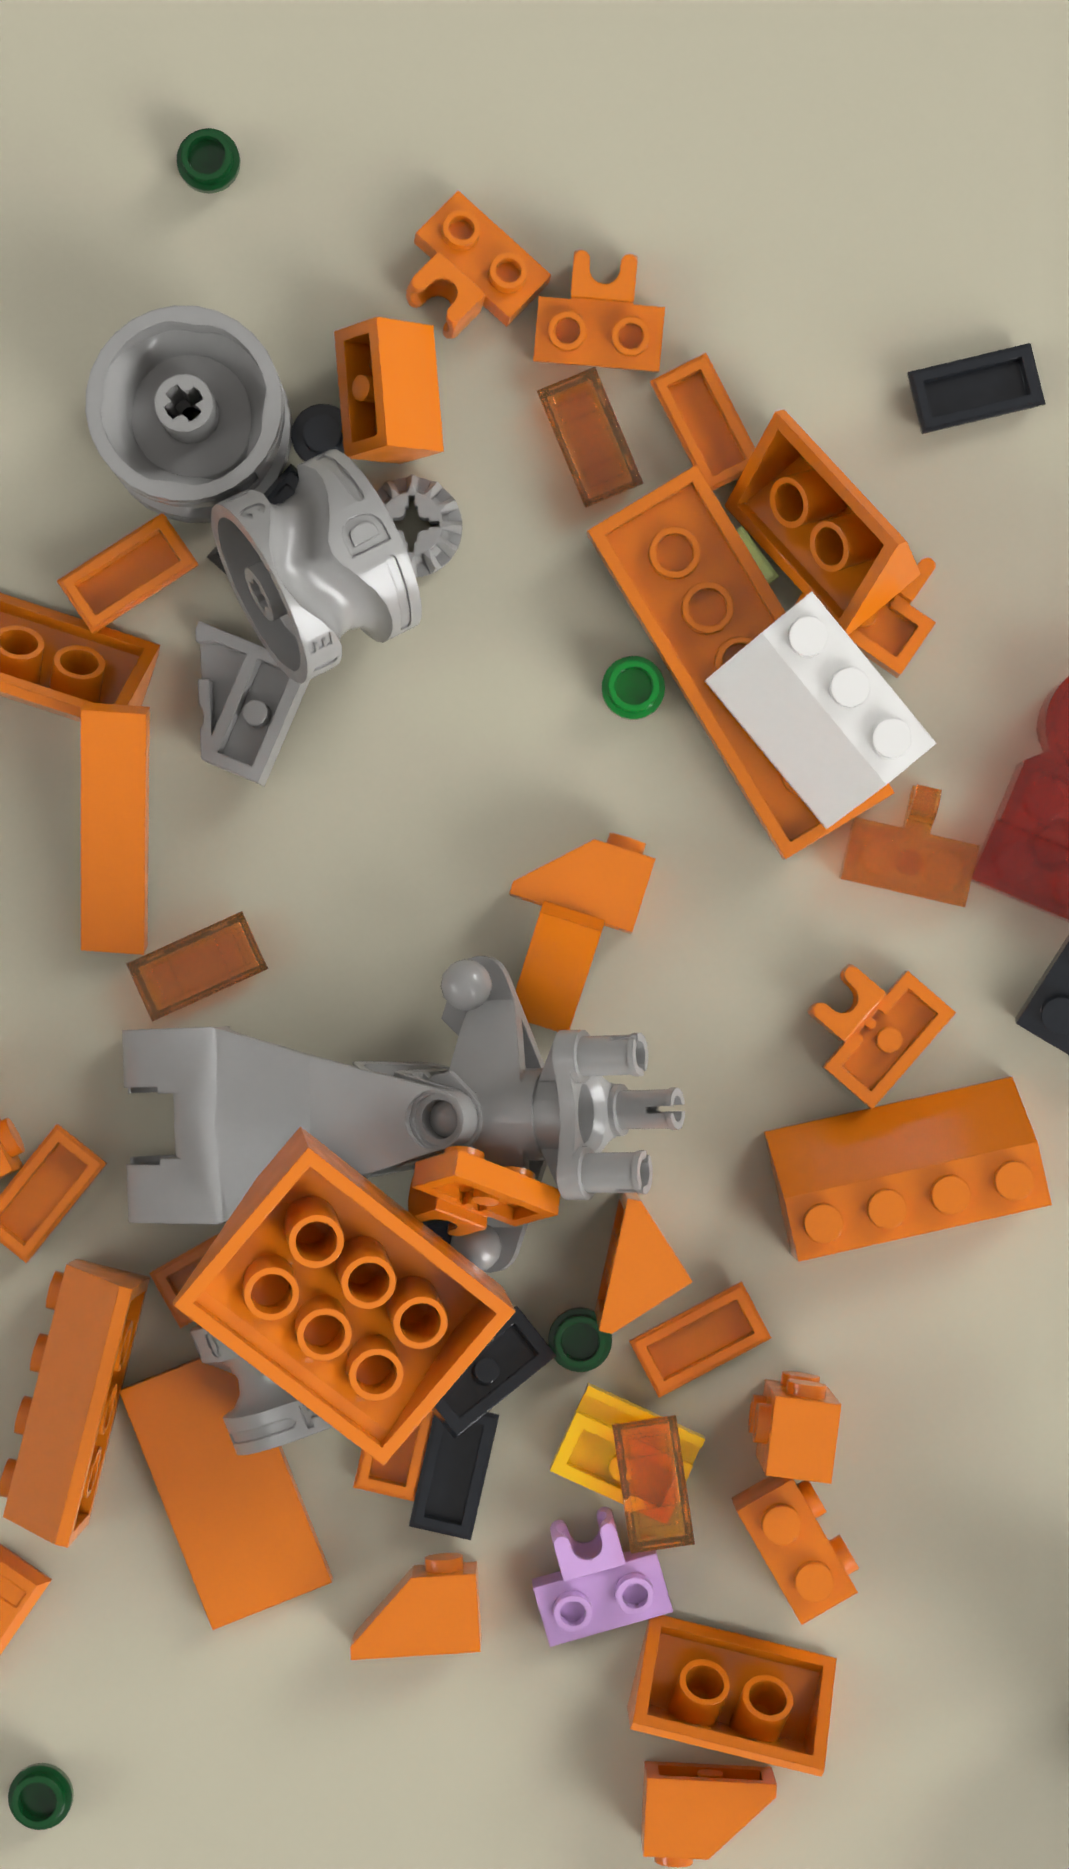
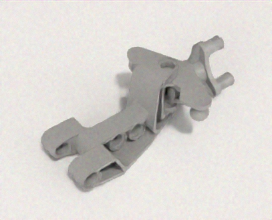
M476 956L456 961L442 975L440 986L443 997L447 1002L441 1019L458 1035L450 1067L427 1062L355 1061L352 1066L250 1037L231 1030L230 1026L122 1030L124 1088H128V1094L158 1092V1094L173 1093L175 1155L130 1157V1164H126L128 1222L163 1224L226 1223L259 1174L300 1126L366 1179L413 1170L417 1161L443 1154L447 1147L467 1146L482 1151L485 1154V1160L502 1167L515 1166L531 1170L535 1173V1180L540 1182L548 1165L557 1188L565 1200L592 1199L595 1193L647 1194L652 1184L653 1169L651 1157L646 1155V1150H638L636 1152L602 1151L609 1141L617 1136L626 1135L629 1129H681L684 1123L685 1111L661 1112L659 1107L685 1105L684 1097L680 1088L677 1087L656 1090H628L625 1085L610 1083L602 1077L609 1075H644L643 1071H646L648 1065V1047L642 1033L590 1036L586 1030H560L554 1038L544 1064L508 971L501 962L487 956ZM488 1217L486 1230L463 1236L452 1235L450 1245L484 1272L492 1273L505 1270L514 1263L519 1254L528 1223L514 1227Z

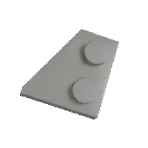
M199 621L195 631L196 642L200 644L202 679H198L199 705L203 710L204 718L203 725L200 728L201 759L211 765L265 786L310 680L302 684L295 682L277 665L265 647Z

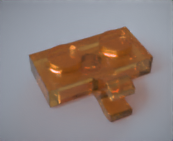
M916 784V786L912 785L903 827L858 817L852 819L839 879L965 907L980 845L930 834L938 811L942 790Z

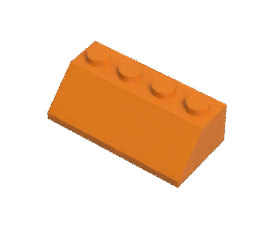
M1011 1076L875 1106L873 1109L866 1108L764 1131L791 1255L798 1262L1052 1205L1038 1141Z
M75 1259L66 1264L64 1272L55 1271L50 1282L46 1298V1308L55 1311L49 1335L40 1333L33 1349L30 1371L39 1373L33 1397L24 1396L21 1401L14 1426V1433L23 1435L17 1460L12 1458L7 1460L0 1480V1496L7 1498L3 1517L54 1545L66 1548L72 1544L89 1524L121 1396L119 1391L123 1388L150 1280L149 1276L80 1259Z

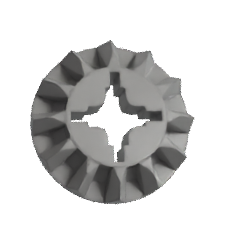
M415 475L386 481L376 492L388 510L393 522L404 520L406 510L409 509V501H414V506L418 510L420 520L430 521V525H439V527H429V530L419 531L417 542H414V552H408L409 546L408 542H405L404 533L398 530L410 558L415 576L423 577L438 571L452 559L461 541L462 518L456 500L437 481H430Z

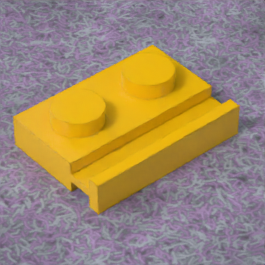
M587 1383L580 1403L552 1460L550 1471L667 1524L693 1468L696 1456L704 1444L705 1437L604 1389Z

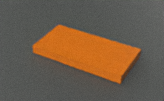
M199 1357L126 1386L119 1391L212 1630L332 1583V1573L282 1446L248 1455H237L223 1420V1416L234 1409L240 1395L239 1383L235 1374L202 1363Z

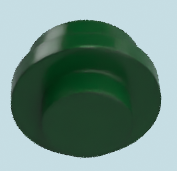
M212 128L200 129L189 134L180 144L177 152V167L184 182L195 191L206 194L223 191L238 176L241 164L240 154L235 142L226 133Z
M576 1307L564 1311L554 1320L549 1330L548 1343L549 1347L556 1354L554 1359L559 1365L570 1371L587 1372L600 1366L608 1357L612 1347V1334L599 1331L594 1310Z
M36 1763L29 1765L16 1775L10 1785L8 1803L11 1813L19 1823L30 1829L45 1830L52 1828L62 1822L71 1809L74 1797L72 1783L65 1772L52 1764Z

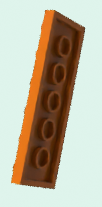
M697 464L587 530L588 538L783 860L894 794L893 789L888 783L831 827L825 829L705 683V680L786 612Z

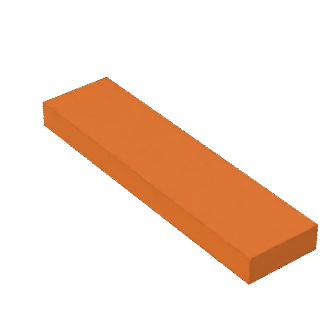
M84 702L81 708V951L144 955L148 946L150 707Z

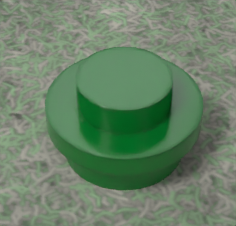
M627 656L615 661L607 669L602 680V696L605 704L615 715L628 720L643 719L654 713L660 706L665 694V681L660 669L652 661L640 656Z

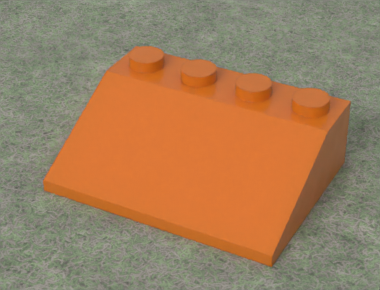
M301 1126L253 1182L173 1300V1306L382 1465L387 1463L516 1312L503 1286Z

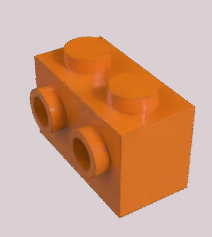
M374 317L334 331L344 454L350 459L403 464L444 452L434 325Z
M782 1371L781 1381L765 1379L763 1395H752L748 1433H753V1442L757 1443L755 1455L766 1476L832 1484L841 1403L827 1385L820 1383L819 1376L802 1372Z
M768 1476L731 1498L739 1517L801 1625L858 1593L849 1574L858 1570L859 1567L840 1534L828 1540L816 1518L827 1513L810 1481L803 1480L796 1484L794 1479Z

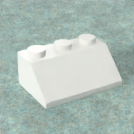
M812 591L705 680V683L825 829L831 827L886 786L937 744Z

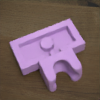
M601 1507L597 1511L599 1531L596 1537L589 1542H579L573 1539L567 1524L563 1520H555L550 1526L552 1542L561 1571L532 1579L533 1591L550 1647L673 1612L655 1545L623 1553L612 1510L608 1507Z

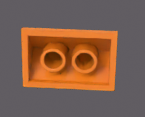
M785 409L775 411L724 506L806 596L812 591L847 634H851L920 576L921 573L907 541Z
M0 592V696L81 722V708L84 702L142 706L159 656L160 644L108 627H103L92 634L80 618Z
M620 1193L595 1306L599 1331L610 1334L618 1331L693 1282L637 1193Z
M665 1615L648 1619L627 1705L630 1730L822 1777L825 1770L837 1658Z

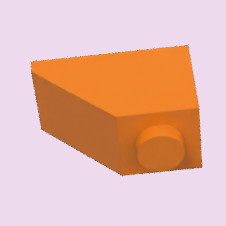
M609 833L606 843L593 839L514 880L509 894L512 897L542 906L543 901L603 919L605 920L604 926L631 934L656 858L643 855L645 843L619 834Z
M438 1553L426 1556L425 1565H414L354 1633L350 1646L351 1660L481 1652L482 1632L477 1561L463 1562V1555L460 1553Z
M644 1761L641 1824L643 1857H654V1861L659 1865L677 1868L691 1866L693 1859L709 1860L776 1798L777 1783L772 1767Z

